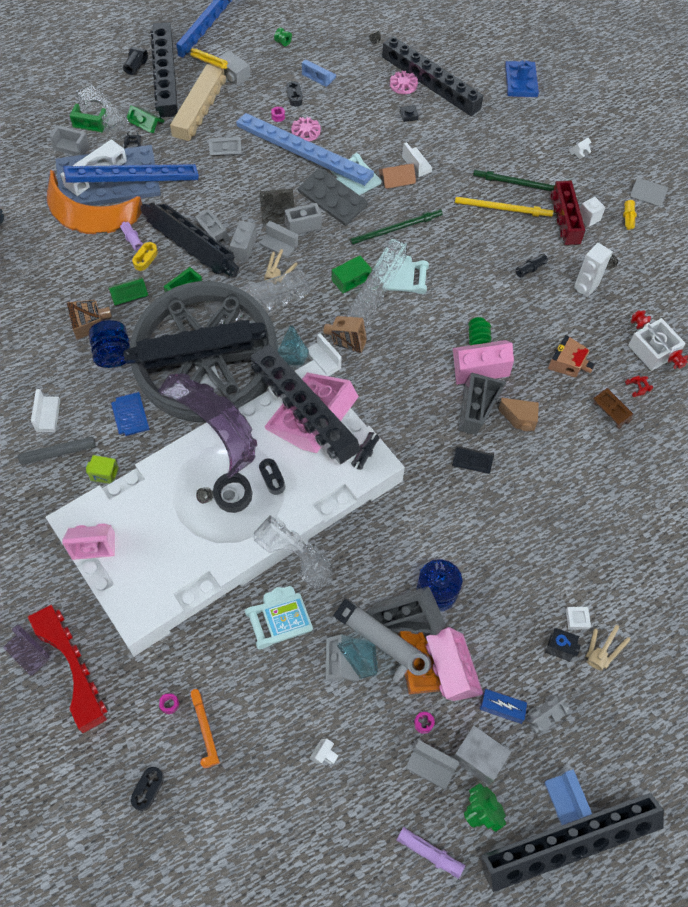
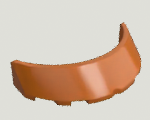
M50 170L47 189L48 207L53 217L60 224L71 230H77L85 234H96L97 232L112 233L120 228L122 222H129L130 225L134 224L142 213L140 211L142 201L139 196L124 203L111 206H89L75 202L59 190L55 172Z

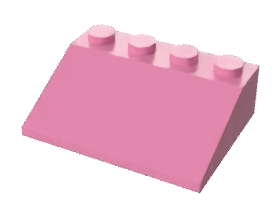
M308 372L302 378L340 421L359 397L350 380ZM284 404L279 407L265 425L266 430L302 450L317 453L321 448L316 442L313 433L309 434L304 428V423L302 421L298 422L292 410L287 409Z

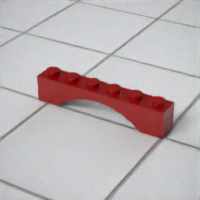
M51 604L28 616L35 635L41 641L58 649L69 663L73 676V697L69 710L78 729L85 733L107 721L105 713L108 710L103 700L98 701L96 697L99 691L94 681L90 683L87 678L90 672L86 664H81L79 661V657L82 655L77 645L72 646L70 639L73 636L69 628H64L62 621L65 619L60 609L55 610Z

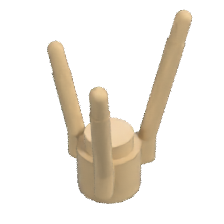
M280 249L274 264L275 252H272L264 276V280L273 286L277 283L281 284L283 279L297 266V263H294L281 276V271L276 267L283 249Z
M615 625L603 648H596V650H594L598 630L594 629L589 651L585 656L588 658L587 663L593 668L600 671L603 668L607 669L610 662L630 641V638L627 637L607 657L608 653L606 651L619 629L618 625Z

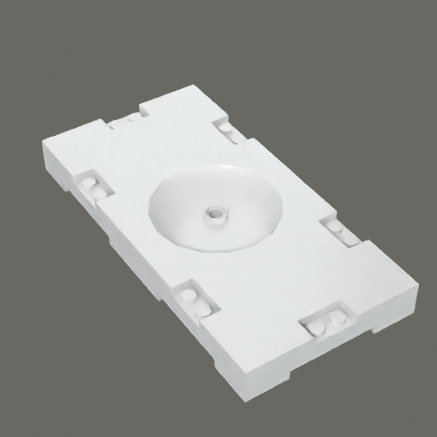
M314 360L295 370L301 379L307 372L327 376ZM268 386V391L240 408L236 406L230 408L135 464L136 469L103 488L100 485L46 516V519L61 543L68 528H75L79 525L90 527L97 524L112 526L115 532V556L76 559L73 562L132 655L136 656L170 634L171 629L238 585H245L306 545L313 536L369 500L373 501L402 482L405 467L381 439L376 443L371 457H368L363 469L358 470L356 468L360 462L356 464L355 468L351 465L356 455L340 465L336 459L332 460L329 457L324 446L317 453L302 450L265 429V425L283 402L280 396L277 398L274 395L271 386ZM351 408L341 420L358 439L359 445L363 444L369 432H374L370 426L367 427ZM270 458L275 460L284 478L286 487L284 492L279 495H273L269 492L260 473L259 464L264 459ZM266 466V469L268 470L269 474H271V467ZM229 472L244 475L250 482L253 492L252 501L248 507L236 513H229L220 509L213 496V486L216 480ZM273 479V486L278 488L279 484L276 479ZM229 483L223 487L221 497L227 503L237 502L244 496V487L240 483Z

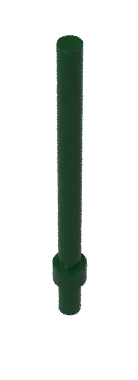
M474 169L473 176L486 178L485 180L488 181L496 180L546 191H553L554 185L494 173V171L487 170L486 172Z
M438 209L432 212H424L420 216L350 238V243L353 245L423 221L424 223L429 222L433 218L442 216L443 211Z

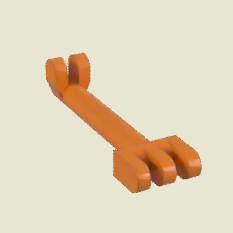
M193 689L191 691V698L208 753V757L202 758L200 764L206 769L220 762L199 690Z

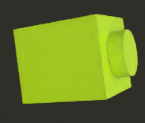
M93 455L91 461L87 463L86 473L91 481L110 484L115 481L119 467L116 459Z

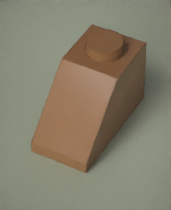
M501 398L498 410L515 428L523 431L535 430L538 422V402Z

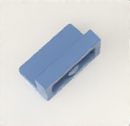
M306 59L302 62V75L325 87L336 78V74Z
M574 769L545 781V786L561 825L592 814Z

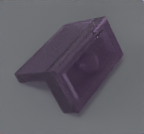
M17 624L12 629L16 636L4 646V649L32 676L51 657Z

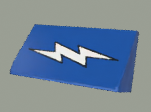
M485 689L480 710L522 724L525 720L527 702Z

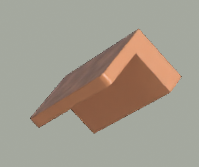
M414 163L379 169L380 176H383L384 188L416 183Z

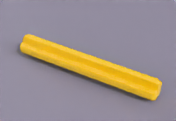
M191 49V57L218 68L227 69L228 62L198 49Z

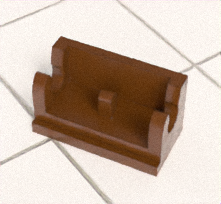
M608 388L593 398V404L599 406L617 424L616 427L619 430L624 423L628 424L631 422L633 413Z

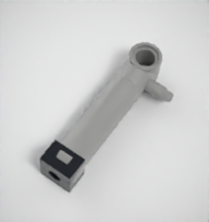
M346 598L343 600L333 617L352 628L401 664L392 678L393 681L398 683L407 670L414 675H423L430 670L431 660L426 654L363 611L361 607ZM417 658L424 660L425 667L423 670L415 668L414 662Z

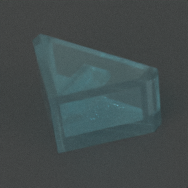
M352 639L337 645L360 679L377 675L378 667L374 644L367 640Z

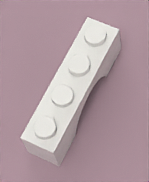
M111 139L73 166L122 165L127 162L124 148ZM64 172L61 173L64 186L76 196L90 188L88 182L66 183Z

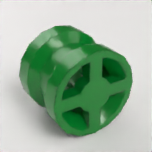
M280 27L274 34V40L286 47L292 40V33Z

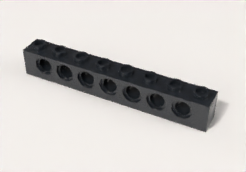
M170 22L152 23L153 30H150L151 39H153L151 40V47L154 50H151L152 59H155L152 60L153 78L155 80L153 84L154 90H157L154 91L155 101H157L155 102V110L159 112L160 118L175 117L178 113L171 24Z
M392 36L383 42L382 58L400 70L406 71V73H413L417 77L418 82L472 117L481 110L483 94L396 37Z
M270 344L250 356L253 362L251 364L253 371L261 375L266 386H271L272 392L277 398L281 397L284 406L292 410L296 420L304 423L306 431L309 434L313 433L318 445L326 448V452L332 460L336 459L341 465L360 452L358 439Z
M652 793L645 794L482 854L483 873L492 891H499L664 829V809Z

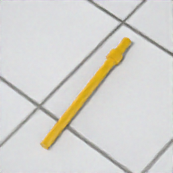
M463 197L455 198V203L527 213L539 217V215L553 216V210L541 209L538 206L533 208Z

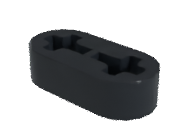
M296 81L289 82L287 84L289 103L294 107L301 106L303 95L300 84Z
M270 458L262 460L259 464V469L269 492L273 495L283 493L286 485L277 463ZM266 466L271 467V474H269L268 470L266 469ZM273 479H276L279 484L278 488L273 486Z
M149 767L143 772L131 796V804L136 810L146 811L153 804L164 781V775L159 768ZM155 772H157L156 776L159 778L158 781H153L150 787L148 788V785L150 783L148 775H153ZM145 790H147L145 795L147 803H142L138 806L139 802L136 798L138 796L142 797Z

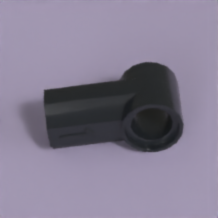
M131 47L128 59L123 65V71L133 76L140 65L147 62V50Z

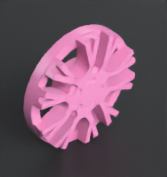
M398 71V73L395 72V75L390 78V87L396 93L410 94L417 89L418 79L413 73L409 74L406 71L400 73Z
M300 117L298 121L293 122L291 131L295 136L306 141H313L319 137L321 128L317 120L314 121L311 117H307V119Z

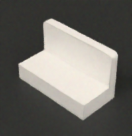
M407 142L404 143L402 157L407 164L414 163L417 177L432 172L431 165L416 147L411 149Z
M319 333L317 335V343L305 349V354L311 360H314L327 376H330L341 369L342 357Z
M36 389L31 423L36 432H56L60 398L44 397L40 389Z

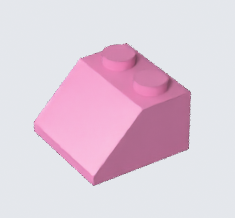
M97 524L90 527L79 525L75 528H68L62 539V544L72 560L115 556V532L112 526L108 524Z

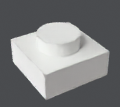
M588 607L566 608L568 630L590 629L591 623Z

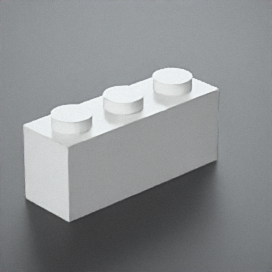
M597 243L586 254L574 289L588 297L599 286L613 251Z

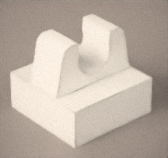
M589 137L569 149L571 155L575 154L581 159L591 153Z
M321 739L309 759L316 764L323 763V761L334 764L338 758V755L331 750L334 743L328 739Z

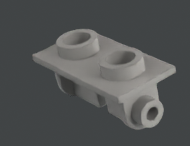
M557 695L550 696L545 700L544 705L528 712L529 715L525 717L524 721L532 723L530 728L533 733H542L552 725L548 717L551 716L552 720L557 722L568 714L570 708L565 703L567 698Z

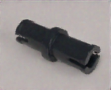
M540 254L538 257L529 259L525 264L517 267L515 272L518 277L522 278L530 272H535L540 266L547 264L548 258L545 254Z
M374 432L368 433L363 444L359 445L360 452L356 454L351 462L354 468L360 462L356 468L358 470L363 469L368 457L372 456L373 449L380 439L377 434L373 440L371 439Z

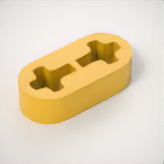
M153 242L144 243L134 255L132 262L136 270H146L157 256V246Z

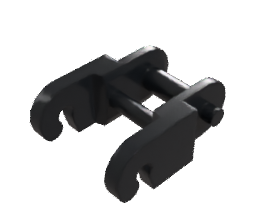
M138 132L137 135H129L127 133V136L124 137V149L128 147L129 143L137 142L138 147L141 146V135Z

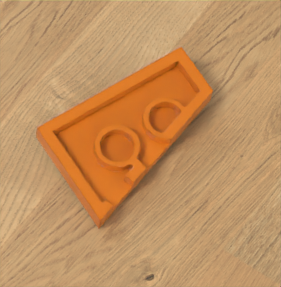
M400 631L398 636L426 654L431 660V668L426 674L414 675L407 670L405 676L408 693L440 692L439 686L441 681L434 672V660L427 650L426 644L428 642L423 632L412 634L409 631ZM417 658L414 666L417 670H423L425 662L422 658Z

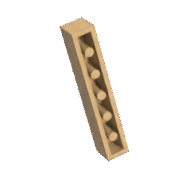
M206 64L170 124L172 137L190 141L192 136H195L198 126L202 124L203 117L208 114L210 105H213L216 95L220 93L221 86L226 82L224 69Z

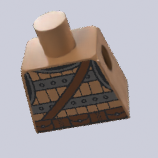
M96 300L67 303L76 339L103 330L102 320L112 317L110 308L99 309Z
M337 316L333 325L325 324L324 334L332 336L334 345L362 353L367 341L363 318Z

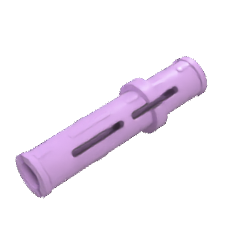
M403 827L396 840L435 864L437 869L441 868L459 879L465 868L464 864L449 856L447 851L444 849L441 851L405 827Z

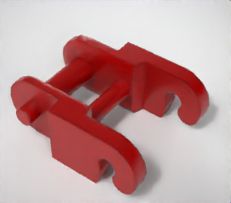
M647 376L632 377L631 380L627 379L625 381L626 385L634 383L639 386L640 390L637 393L633 392V397L644 395L647 391L650 392L653 389V386H649L647 382Z

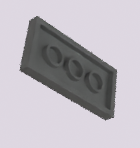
M320 167L298 187L299 193L313 203H317L318 207L345 226L368 205L366 199Z

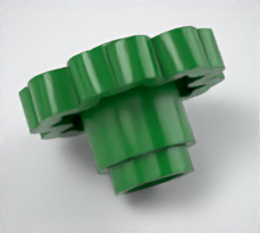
M480 783L469 790L471 795L469 801L471 804L464 811L468 824L473 828L485 825L488 829L492 828L495 832L506 825L504 819L506 814L502 805L497 801L495 794L487 786L483 787Z

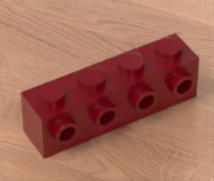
M572 180L556 181L554 189L550 193V199L554 203V213L557 214L560 237L563 238L564 245L581 244L586 230Z

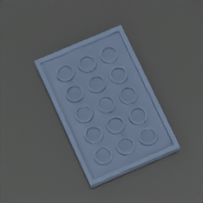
M152 145L124 149L127 162L122 165H155ZM89 154L55 159L59 190L75 202L95 206L128 201L136 196L141 198L161 196L158 181L88 182L90 188L76 196L63 184L61 178L63 166H73Z

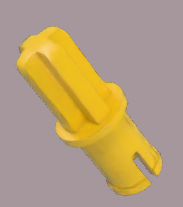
M627 200L624 203L625 212L623 213V218H625L626 229L630 230L635 228L637 213L635 211V201Z

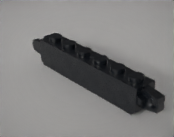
M149 203V205L142 204L140 206V211L147 217L146 221L154 229L161 231L165 237L173 240L177 246L184 248L189 255L196 257L200 263L207 265L212 269V272L216 274L225 273L230 277L237 276L240 267L233 262L235 258L234 253L166 203Z
M238 320L229 324L221 323L214 327H201L198 330L181 331L173 335L165 334L157 338H145L142 341H137V346L124 350V358L127 364L141 363L145 369H152L252 349L254 341L266 337V325L264 322L250 323L249 320Z

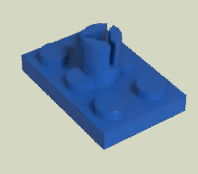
M524 60L506 61L505 73L508 96L538 97L539 90L535 62L527 60L525 62Z

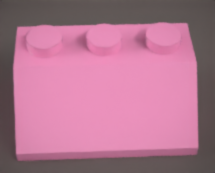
M503 340L453 348L456 384L466 383L471 373L494 379L509 377L514 363L512 342Z
M448 627L441 630L438 635L426 636L428 641L426 647L429 654L433 657V669L440 678L441 684L439 687L443 697L451 701H457L484 695L464 635Z

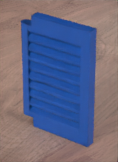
M139 392L117 397L115 402H111L119 435L125 433V436L150 430Z

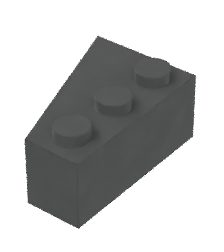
M475 373L470 374L464 386L458 431L477 435L507 383L506 381Z
M429 586L376 602L366 611V613L391 631L397 633L409 631L412 634L424 632L438 635L446 626Z

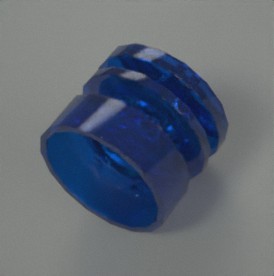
M106 320L94 324L88 333L94 363L103 368H114L126 364L124 350L130 349L126 326L115 320Z
M443 559L432 560L421 569L416 590L429 586L440 612H444L452 608L458 599L463 583L462 574L457 566L450 561Z

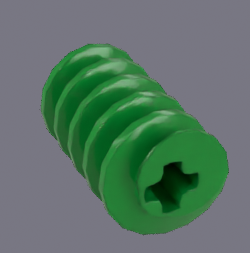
M483 317L471 319L468 323L469 346L490 343L492 339L491 324Z

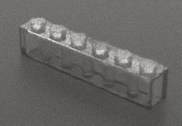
M391 238L345 317L363 318L365 327L367 326L407 257V243Z
M299 269L241 288V290L251 295L264 309H271L274 306L306 297L310 294V284L303 270ZM203 302L209 321L223 302ZM240 310V313L238 314L236 320L240 319L241 317L247 316L248 314L243 310ZM224 316L219 324L225 323L228 317Z

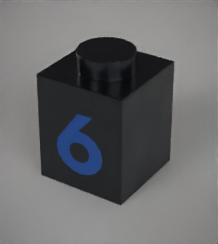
M554 628L550 634L545 653L570 662L574 656L577 657L581 644H578L580 636Z

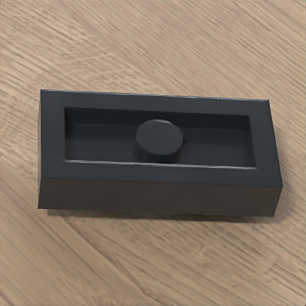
M456 446L452 466L490 474L494 454Z

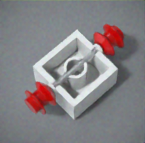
M645 310L635 312L631 317V323H637L636 329L641 330L634 333L628 345L651 371L666 362H673L674 369L683 368L688 363V355H682V349L686 343L662 318L650 324L651 316L646 317Z

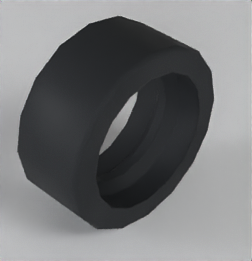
M229 472L223 474L216 480L213 486V496L216 504L226 512H240L248 507L252 501L253 492L250 482L240 473ZM233 482L240 483L245 490L242 499L234 503L225 502L221 497L223 487Z

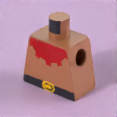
M565 335L552 357L548 369L577 377L580 370L591 374L595 363L586 360L590 352L588 348Z

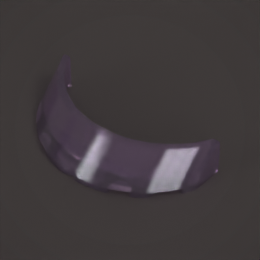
M183 373L170 374L159 388V393L189 407L214 429L228 453L229 471L226 476L231 478L252 463L256 457L255 448L257 447V440L252 437L251 432L253 429L239 409L225 396L220 397L214 393V388L206 383L199 384L190 380V376Z

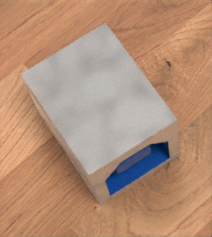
M473 726L453 758L459 761L461 767L489 786L496 778L511 751Z

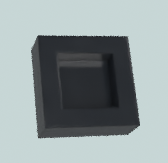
M415 105L400 107L403 122L418 120L419 115Z

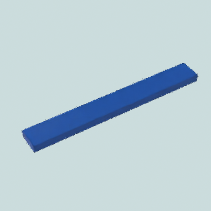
M195 164L63 166L66 183L198 180L199 178Z

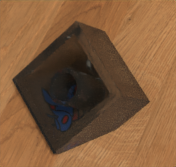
M293 189L259 191L263 226L269 221L275 224H285V210L295 208Z

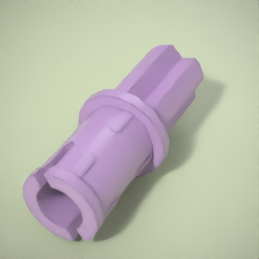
M122 222L120 228L125 234V239L130 242L135 251H138L143 245L138 238V233L133 230L129 222Z

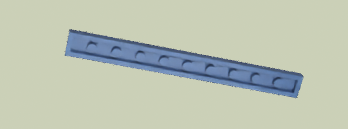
M247 113L236 121L237 127L364 186L374 176V171Z

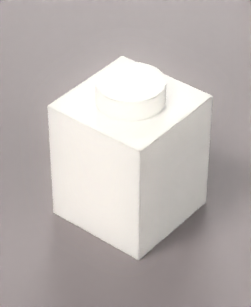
M596 197L582 203L580 208L583 223L587 227L601 221L605 206Z

